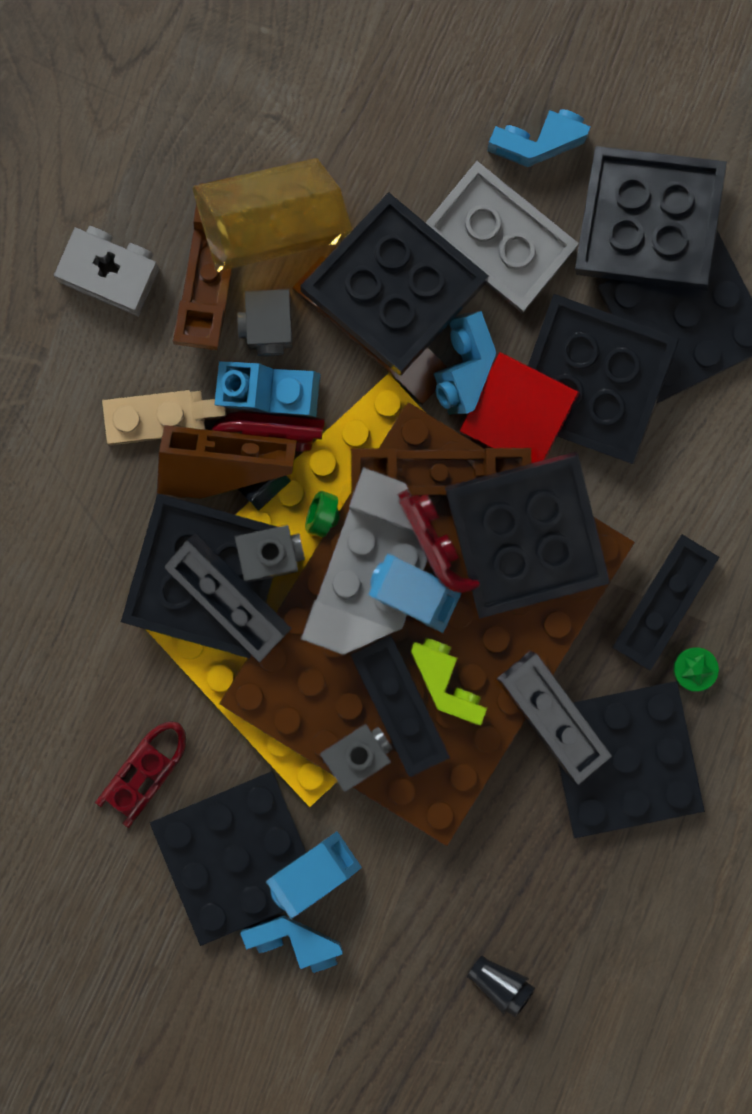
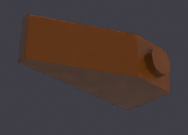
M164 425L159 449L157 493L178 498L202 499L290 475L293 472L297 440Z

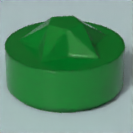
M320 491L315 495L306 517L305 529L307 533L324 538L330 528L337 525L340 518L337 508L338 496L324 491Z
M693 647L682 651L673 664V675L677 683L682 688L692 692L703 691L711 687L719 673V666L715 656L710 651L700 647Z

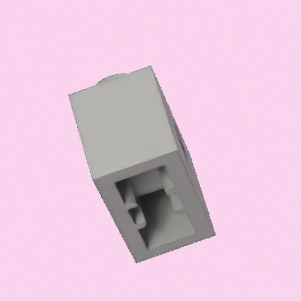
M89 226L85 232L75 227L54 273L56 280L61 284L139 317L159 271L157 263L151 260L153 253L132 243L128 244L127 249L111 243L113 236L98 228ZM111 259H114V263L119 269L118 273L109 272L106 278L103 277L104 274L99 268L100 263L109 264Z

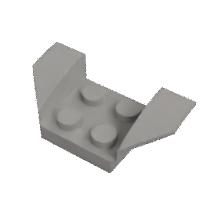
M365 468L362 469L349 505L350 509L301 639L345 654L403 628L407 614L382 604L368 594L371 590V576L375 568L384 562L387 553L421 570L425 567L427 556L399 503L398 493L408 489L405 483Z

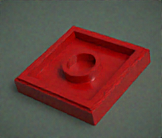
M499 352L489 371L476 408L468 413L460 432L491 448H531V464L546 460L580 392Z

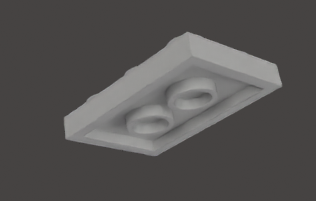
M478 161L475 162L426 222V224L489 275L486 284L522 314L579 245L576 240Z

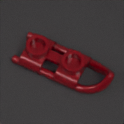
M239 411L221 417L215 422L211 430L231 433L242 432L244 435L297 440L296 451H310L314 439L322 440L325 419Z
M408 489L398 493L399 503L439 581L446 588L458 593H465L480 586L479 581L462 578L449 569L451 562L458 559L459 556L448 534L439 537L431 522L439 517L428 494L421 497L418 495L411 497Z
M169 721L153 728L141 740L95 803L102 807L107 801L116 810L127 816L122 824L130 828L182 758L186 747V733L182 725L178 722ZM169 729L175 730L178 734L177 749L171 760L150 745L160 733ZM134 766L138 771L127 783L123 778ZM149 777L154 782L146 793L142 795L138 789Z

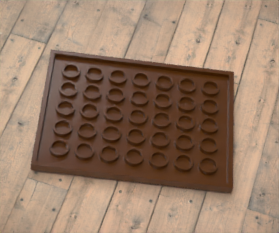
M407 402L379 447L396 448L397 450H484V448ZM350 493L339 511L340 518L337 525L331 527L326 536L322 538L276 612L292 629L262 661L259 662L252 654L251 658H247L219 704L332 775L333 773L320 753L365 724L370 731L379 727L393 748L392 751L386 754L390 763L353 788L448 846L525 721V717L496 679L530 651L537 653L553 675L609 584L480 619L477 614L472 591L461 594L443 633L407 615L401 630L388 634L348 653H338L301 638L348 515L349 505L353 494ZM429 496L439 517L431 523L439 537L448 534L459 556L458 559L451 562L449 569L458 576L468 579L447 496ZM594 517L609 581L611 582L635 542ZM427 558L423 571L437 577ZM389 636H392L450 756L449 759L412 777L408 776L351 657V654ZM429 638L451 647L449 655L457 658L444 693L453 696L455 688H459L480 696L478 705L487 708L481 726L437 710L411 654L414 642L423 645L425 639Z

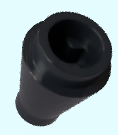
M484 956L477 960L467 975V978L481 989L503 1015L508 1012L512 1016L517 1017L536 989L528 983V977L489 961Z

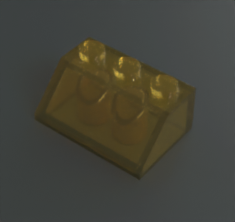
M318 158L194 185L192 187L216 272L340 243L352 231L341 189Z

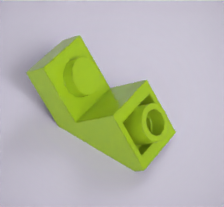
M429 638L425 639L423 645L414 642L411 654L437 710L481 726L487 708L478 705L480 696L459 688H455L453 696L444 693L457 658L449 655L451 647Z

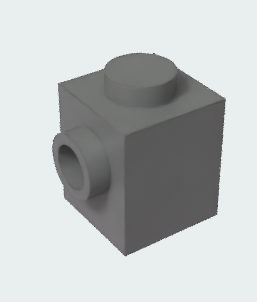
M289 289L245 291L246 312H238L237 315L239 339L247 338L249 350H257L258 356L284 355V348H293L291 296Z
M288 525L235 537L243 577L246 583L299 572L297 561L305 560L300 534L291 535Z
M365 724L320 753L344 792L389 764L390 760L386 754L392 751L393 748L379 727L370 731Z

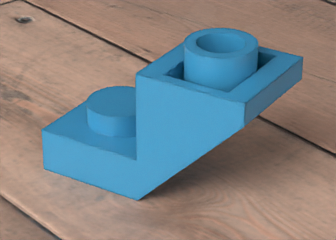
M560 109L559 113L550 110L537 142L529 140L530 134L518 127L506 125L504 130L495 126L487 151L523 166L530 167L584 144L591 126L583 124L584 118L572 111Z
M482 311L458 315L449 323L452 329L450 333L452 345L456 352L461 355L463 361L434 373L437 382V398L440 404L447 409L449 415L467 414L475 410L497 353Z
M219 361L214 405L267 414L316 417L321 374L315 371L272 369L259 363Z
M387 553L384 562L375 568L371 576V590L368 595L382 604L407 614L426 626L443 633L462 593L451 591L437 577Z
M336 831L310 851L281 869L266 882L271 888V895L275 903L281 909L286 910L292 919L349 879L362 867L338 831Z
M286 915L242 929L240 932L245 948L249 949L256 946L258 953L284 945L281 937L289 935L300 969L310 966L312 973L337 965L335 957L343 954L341 942Z

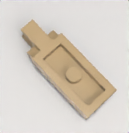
M190 390L102 400L108 445L162 439L164 425L205 430V421L219 420L221 417L227 416L226 407L215 406V399L202 400L201 391L190 392Z

